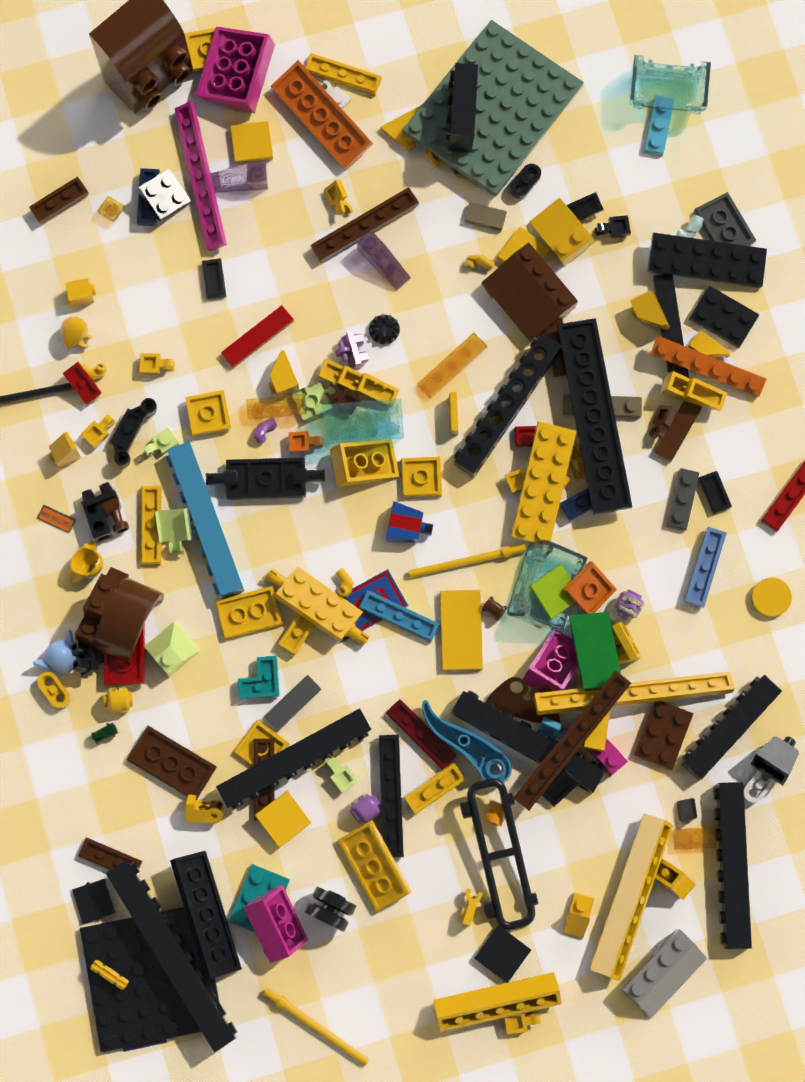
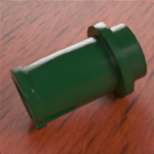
M106 723L107 726L91 733L96 745L110 737H116L118 730L114 723Z

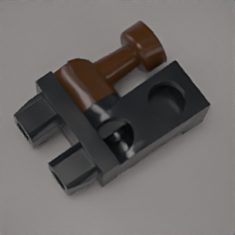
M109 482L99 486L102 493L99 496L95 497L92 489L82 492L83 502L81 504L96 543L113 537L105 518L110 515L115 522L113 525L115 534L129 530L128 522L122 520L120 512L122 506L115 489L113 490Z

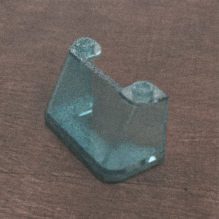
M634 55L631 63L629 103L635 109L649 107L690 111L691 114H701L702 111L706 110L708 103L711 62L701 61V65L696 67L692 63L690 66L652 63V60L645 62L644 56Z
M549 540L531 542L527 547L508 605L507 614L516 619L564 633L569 624L567 614L561 612L553 619H548L530 590L529 585L558 564H562L572 580L585 567L588 557Z

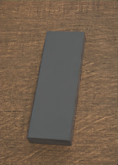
M307 675L264 716L265 719L279 731L322 689Z

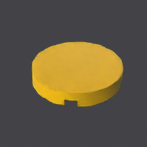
M769 577L755 585L751 600L758 613L765 617L773 618L782 615L788 610L791 605L792 594L784 581L779 578Z

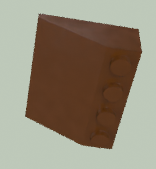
M529 242L512 254L481 283L530 343L535 337L540 336L574 310L578 303L575 296Z

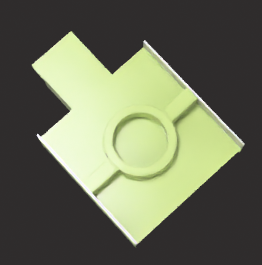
M318 381L291 393L304 423L333 411L330 402L336 400V398L330 399L325 393L334 394L335 388L331 387L324 390L321 382Z
M189 509L156 511L159 542H169V549L172 555H183L182 540L189 541L193 539Z

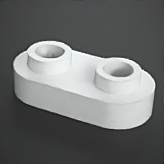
M758 770L744 786V799L749 803L759 802L776 781L769 776L768 781H763L762 775L764 773ZM750 789L756 792L754 797L749 795Z

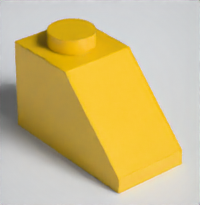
M651 290L630 300L633 306L630 310L634 318L638 317L641 322L664 330L670 329L660 304Z
M281 350L270 374L271 382L268 383L272 394L276 393L278 398L299 390L298 381L284 350Z
M67 431L49 446L51 453L48 455L53 465L57 463L60 468L81 458Z
M661 860L655 880L672 894L684 900L696 884L683 871L666 860Z

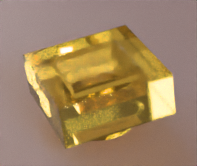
M107 196L97 211L100 215L115 223L125 206L112 197Z

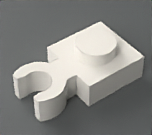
M324 80L323 84L327 87L326 91L344 109L351 102V97L338 86L333 90L331 84Z

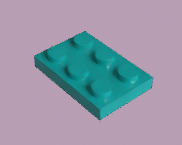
M252 864L228 922L255 932L246 915L244 906L258 896L280 885H283L286 891L290 879Z

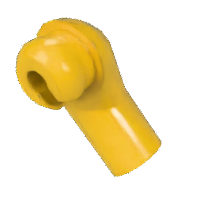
M341 568L335 573L341 581L338 593L342 597H348L352 593L354 582L344 568Z

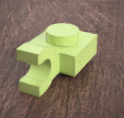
M167 427L151 437L154 443L145 446L143 450L147 458H150L158 451L164 455L168 452L167 449L178 446L179 442Z
M333 757L326 762L335 773L330 778L342 793L358 781L347 765L341 768Z

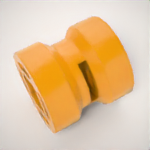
M490 800L488 805L490 810L485 813L483 820L502 827L504 821L502 804Z

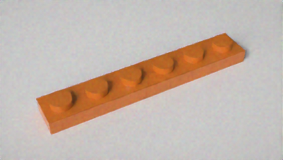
M660 336L656 337L650 352L651 355L760 397L767 378Z

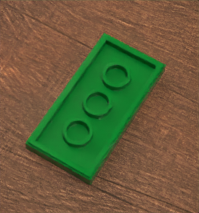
M609 612L569 615V624L582 690H600L615 670L621 674Z

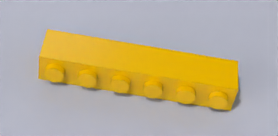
M554 972L433 1000L440 1032L562 1004L560 989Z

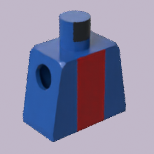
M393 501L386 542L418 543L420 534L432 535L434 524L422 522L423 512Z

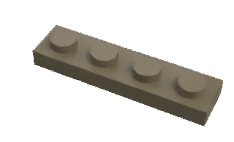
M563 394V415L574 416L570 395ZM611 396L615 417L641 418L642 397Z

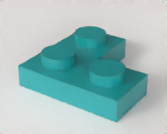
M277 656L257 657L258 677L238 679L239 700L280 697Z

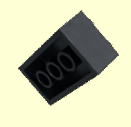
M455 63L454 70H450L449 96L447 100L448 114L446 118L447 131L445 135V143L449 144L448 151L470 153L472 151L475 135L478 64Z

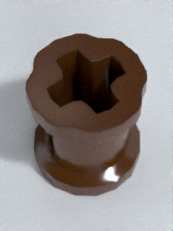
M491 596L484 604L482 611H486L494 616L498 622L508 607L500 605Z

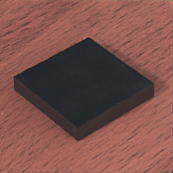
M498 925L474 959L508 983L531 949Z

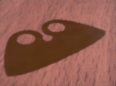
M511 677L501 683L487 698L488 701L497 706L495 709L501 712L505 710L514 715V717L540 724L543 717H547L560 723L559 713L537 715L533 699L534 693L538 689L552 692L545 685L534 686L529 694L530 700L525 701L523 697L528 691L527 683L519 677ZM515 681L520 682L523 690L520 693L512 692L510 689L511 683Z

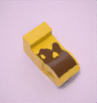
M188 795L185 822L219 823L223 819L224 804L219 800H212L210 802L196 800V795Z

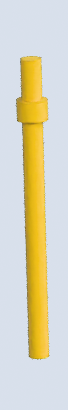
M525 544L513 547L504 546L500 550L408 570L409 576L413 578L496 558H510L511 555L526 552Z
M267 987L263 995L276 1003V1007L280 1010H286L366 1066L370 1060L369 1058L290 1004L289 1000L283 995L280 997Z

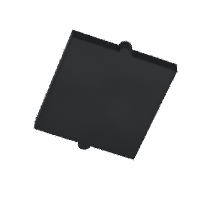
M105 879L92 883L87 882L84 886L72 889L82 924L96 919L100 921L102 917L115 913Z

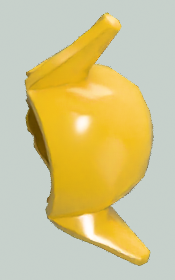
M94 541L84 544L72 556L68 580L69 585L84 578H94L101 572L103 557L97 552Z

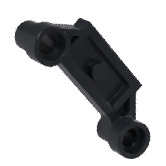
M145 398L140 406L133 409L127 408L110 441V444L114 446V461L118 466L126 468L130 465L131 457L128 452L145 419L155 415L157 412V404L154 399ZM123 458H126L125 462H120Z

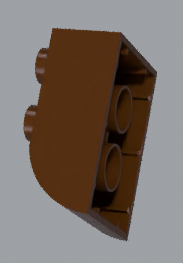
M128 0L89 33L104 82L134 114L141 108L145 110L154 108L162 99L161 91L171 83L174 86L182 84L191 73V61L184 31L164 0Z

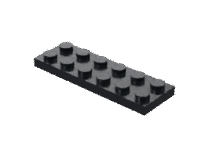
M653 232L647 272L762 288L767 249Z
M206 850L170 860L206 981L241 970L242 967Z

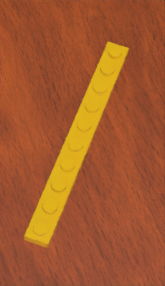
M730 672L632 682L614 706L733 693L735 688ZM582 688L534 693L533 699L537 715L584 710L599 690L583 691Z

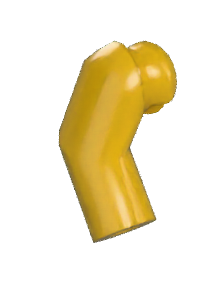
M482 254L469 255L465 262V266L469 269H473L475 265L480 264L489 271L495 264V262Z
M81 363L92 380L104 377L107 373L106 366L102 363L91 369Z

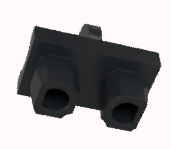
M80 641L72 644V652L79 654V658H76L73 662V670L80 672L81 678L87 679L90 673L96 672L99 669V665L104 662V656L98 654V650Z

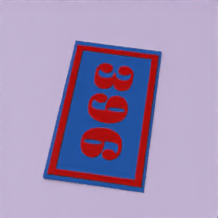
M388 569L352 588V593L348 597H343L359 609L367 590L403 607L409 606ZM363 611L355 624L358 629L364 631L382 621V619ZM348 636V637H344V638L341 640L340 643L344 642L345 640L349 639L350 637H349V636Z

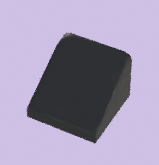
M694 798L677 802L680 821L697 819Z

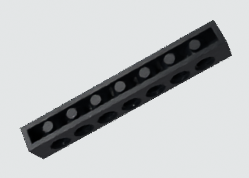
M543 333L539 338L535 337L530 344L532 348L529 353L525 352L519 361L521 364L518 369L514 368L508 377L510 380L507 385L503 384L497 393L499 395L496 401L492 400L486 409L488 413L485 417L481 416L475 425L477 429L474 433L470 432L464 441L466 445L463 449L459 448L453 457L455 459V466L473 478L478 474L561 352L562 345ZM542 353L545 357L542 360H536L534 355ZM531 369L534 373L531 376H525L523 371ZM514 385H520L523 387V390L520 392H514L512 390V387ZM503 401H510L512 406L510 408H503L501 403ZM492 417H499L501 422L499 424H492L490 420ZM488 433L490 438L488 440H481L479 438L480 434ZM470 449H477L479 454L475 457L468 454Z

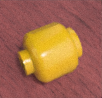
M124 686L109 688L107 695H103L104 707H108L111 714L128 712L130 707H133L132 691H128L127 687Z

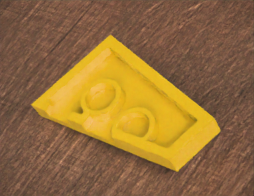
M422 105L380 127V130L407 153L418 143L402 132Z

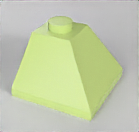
M175 621L145 645V649L169 677L200 652L198 647Z

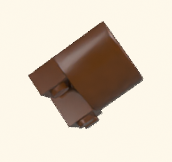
M110 567L106 575L101 573L83 606L84 617L75 632V640L131 663L142 628L158 601L160 603L163 602L164 593L130 579L129 574Z

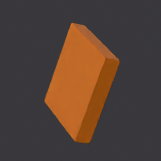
M589 561L563 588L584 614L595 613L617 590L592 561Z

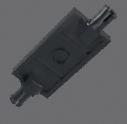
M305 457L226 460V471H223V473H206V485L224 484L226 486L227 500L306 498L307 482H325V469L307 470L305 468Z

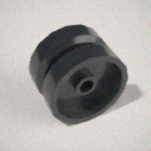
M316 886L312 896L314 899L322 902V905L319 906L310 902L307 904L304 913L345 932L349 922L347 919L339 916V913L342 912L352 916L357 906L331 890L327 891Z

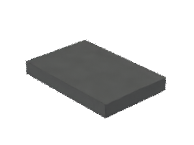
M728 192L694 209L695 215L704 219L702 227L711 241L750 246L756 242V238Z

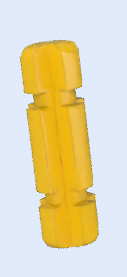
M95 960L90 967L92 971L100 973L99 975L110 983H115L121 990H124L129 983L128 979L123 976L120 977V974L108 966H103V963L99 960Z

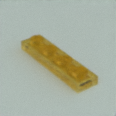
M473 332L420 380L417 386L431 399L487 348V345Z

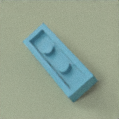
M655 97L644 152L663 156L674 100Z

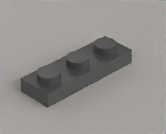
M683 468L679 469L667 526L687 530L700 472Z

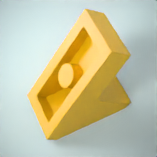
M574 893L563 933L584 938L590 921L589 917L594 898Z

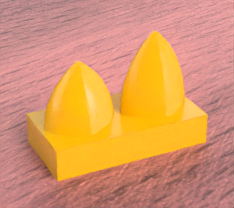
M618 622L613 625L612 631L615 645L622 644L617 649L619 664L636 661L643 657L625 623Z

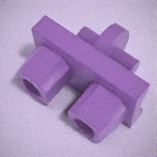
M347 331L346 335L341 338L342 342L338 343L339 349L335 351V356L342 357L343 362L348 361L349 367L356 370L360 365L366 364L369 361V357L366 351L358 352L357 347L364 344L362 334H353V331Z

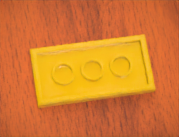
M480 590L440 591L442 670H483Z
M373 820L337 840L376 913L412 893Z

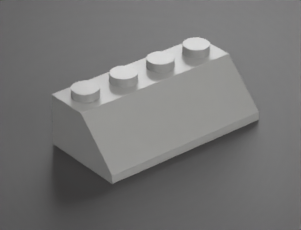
M676 929L627 981L621 990L651 1019L707 958L681 929Z

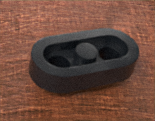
M527 164L511 182L510 192L513 197L518 199L526 197L541 178V169L538 165ZM533 173L535 176L531 178L528 174ZM521 187L523 191L518 192L516 188Z

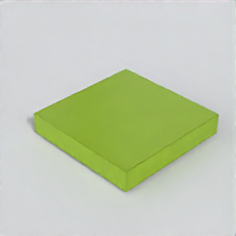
M562 564L556 565L529 585L530 590L548 619H553L575 603L563 590L571 579Z

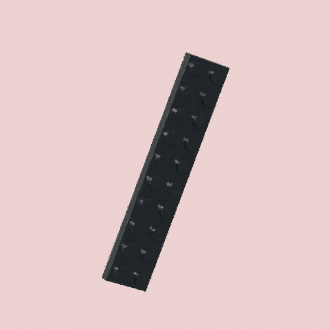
M596 318L557 324L592 514L632 509L631 495Z

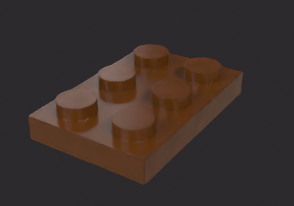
M663 701L654 702L634 756L673 770L694 713Z

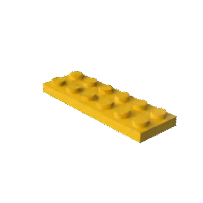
M540 421L537 422L510 537L550 546L577 431Z

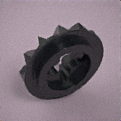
M382 313L379 316H375L369 325L371 338L379 344L385 345L394 342L400 333L399 323L391 314L385 315ZM383 322H385L386 327H390V329H387L386 336H384L382 330H379V328H382Z

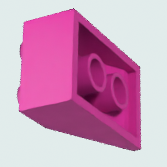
M554 628L523 677L527 685L532 688L536 685H545L552 691L564 690L578 667L573 639ZM544 689L537 690L540 693L546 692Z

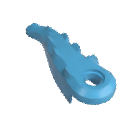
M427 700L422 701V711L426 722L440 740L463 755L483 780L498 779L503 783L508 781L512 772L511 763L499 748L481 736L439 718L433 712ZM493 764H499L502 768L498 775H493L490 772V767Z

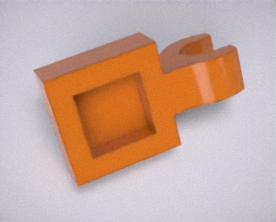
M308 431L288 432L290 453L310 452L309 446L323 447L322 436L309 437Z

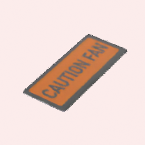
M46 505L42 506L37 516V519L67 533H70L76 519Z

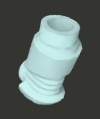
M694 214L685 231L679 229L676 236L694 238L695 234L702 228L704 219Z

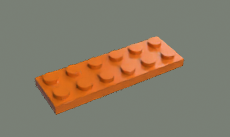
M299 60L270 86L345 170L373 145V142Z

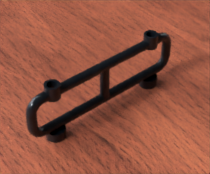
M487 779L471 785L467 792V801L460 803V809L463 819L472 817L491 898L490 902L483 903L486 918H495L498 925L503 929L514 930L532 923L535 918L534 905H538V898L536 892L531 893L511 809V805H515L512 792H507L506 786L502 781ZM496 787L499 790L512 847L488 853L475 794L478 790ZM509 856L515 857L524 902L527 908V916L525 918L512 922H507L503 917L490 862Z

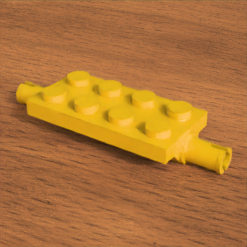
M297 567L290 577L287 578L273 568L267 573L265 579L279 587L274 596L276 599L339 643L344 637L349 636L363 647L370 638L369 635L358 629L355 624L363 611L301 568Z

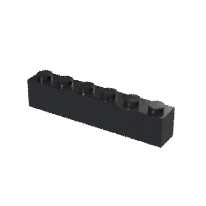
M765 674L760 678L756 676L749 684L751 686L747 693L742 691L736 698L738 703L734 707L730 705L722 713L725 717L720 722L716 720L709 727L711 732L707 736L703 734L697 740L696 744L698 746L695 750L689 749L682 757L684 762L681 765L698 781L705 777L782 692Z

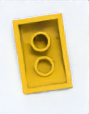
M560 197L529 221L564 266L595 243L590 233Z
M392 439L340 443L330 449L337 488L399 477Z

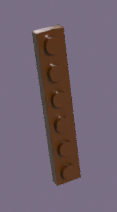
M408 187L310 245L311 249L320 263L415 208L419 205V201Z

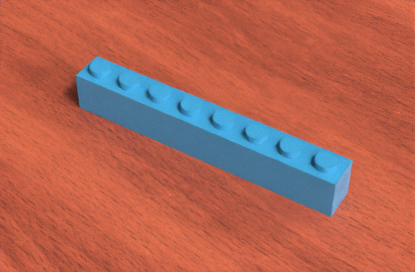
M190 441L167 449L169 453L166 456L169 467H174L176 472L172 474L176 486L180 485L182 489L179 495L183 504L187 502L190 522L194 521L196 527L192 529L196 540L200 539L202 546L199 547L203 558L207 557L209 562L206 565L209 576H214L216 583L212 585L216 595L220 594L223 599L245 591Z

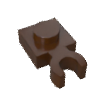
M331 383L330 386L335 388V393L329 394L326 392L325 395L330 399L336 398L335 405L352 415L362 397L347 388H344L341 392L336 384Z
M659 405L652 421L654 426L649 432L652 438H664L665 428L671 426L677 409L673 406Z

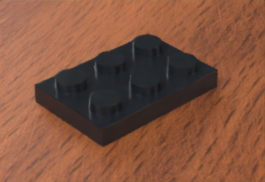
M709 285L689 320L735 347L740 348L760 314Z

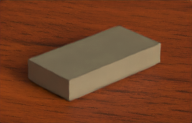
M470 202L465 222L502 231L507 211Z

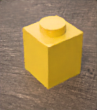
M88 278L65 283L71 307L94 302L93 296L96 295L94 283L91 284Z

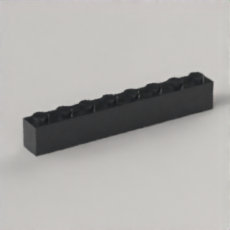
M470 690L462 692L451 711L452 715L538 764L544 760L558 742V740L556 742L548 739L550 736L540 730L538 733L535 732L527 722L514 720V715L505 710L500 712L495 709L497 706L492 702L479 700V695ZM577 751L566 766L582 779L578 787L593 794L605 771L602 770V765L595 761L591 763L584 759L585 756Z
M359 708L217 785L216 788L226 807H232L234 810L243 805L242 800L250 797L252 800L262 794L260 790L266 787L270 790L280 785L278 780L284 777L289 780L298 775L296 771L303 767L304 770H307L316 765L315 760L319 758L325 760L333 756V750L339 748L342 751L351 746L350 741L355 738L358 741L369 736L368 731L371 728Z
M743 782L717 783L716 788H713V799L717 800V808H714V819L718 820V829H715V840L719 841V849H716V861L720 862V870H717V881L721 882V891H718V902L722 903V911H719V923L723 924V932H720V944L724 945V949H752Z

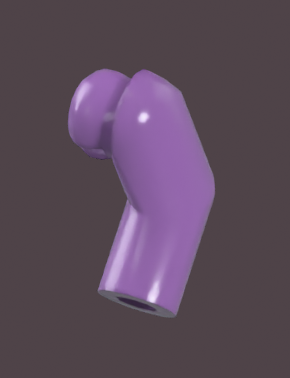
M274 417L257 425L253 434L257 443H264L266 441V432L277 427Z

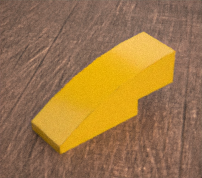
M674 371L666 374L661 392L716 411L722 410L727 392L696 378L689 379Z

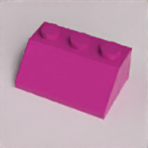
M283 885L258 896L244 906L246 915L255 930V935L258 937L264 954L270 963L290 957L308 941L307 935Z

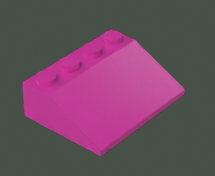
M216 26L195 96L236 111L255 114L275 48L270 35Z

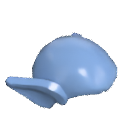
M67 631L65 640H57L50 644L45 650L44 659L33 661V666L55 671L61 675L70 673L73 670L74 660L78 658V655L74 654L71 649L74 643L72 631Z

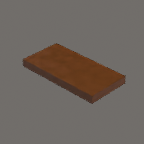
M149 725L127 758V761L187 797L188 795H196V800H198L217 768L214 764Z

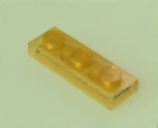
M305 394L246 399L247 419L249 420L307 414Z

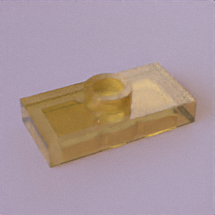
M714 827L673 829L674 850L716 848Z

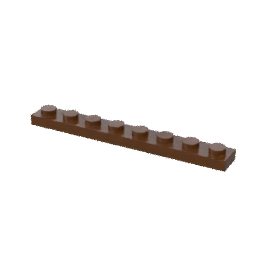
M616 670L613 672L516 793L514 799L530 811L632 684L628 679Z

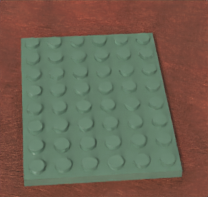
M490 20L457 61V63L478 64L475 135L471 153L448 151L449 144L445 143L450 71L404 127L402 133L426 150H430L432 154L496 197L582 88L584 82L493 20Z

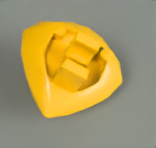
M69 317L62 322L61 335L67 349H71L76 345L83 349L88 348L89 345L84 344L82 339H91L92 336L87 334L88 325L83 319Z

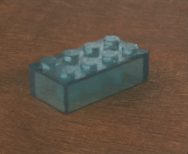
M400 398L321 404L324 444L404 438L402 401Z

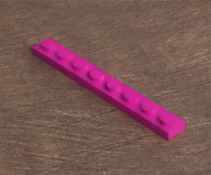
M189 101L174 109L206 248L208 251H214L226 246L227 242L195 105Z

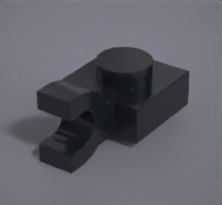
M628 215L609 217L608 223H597V227H595L596 236L610 233L611 238L630 236L631 230Z

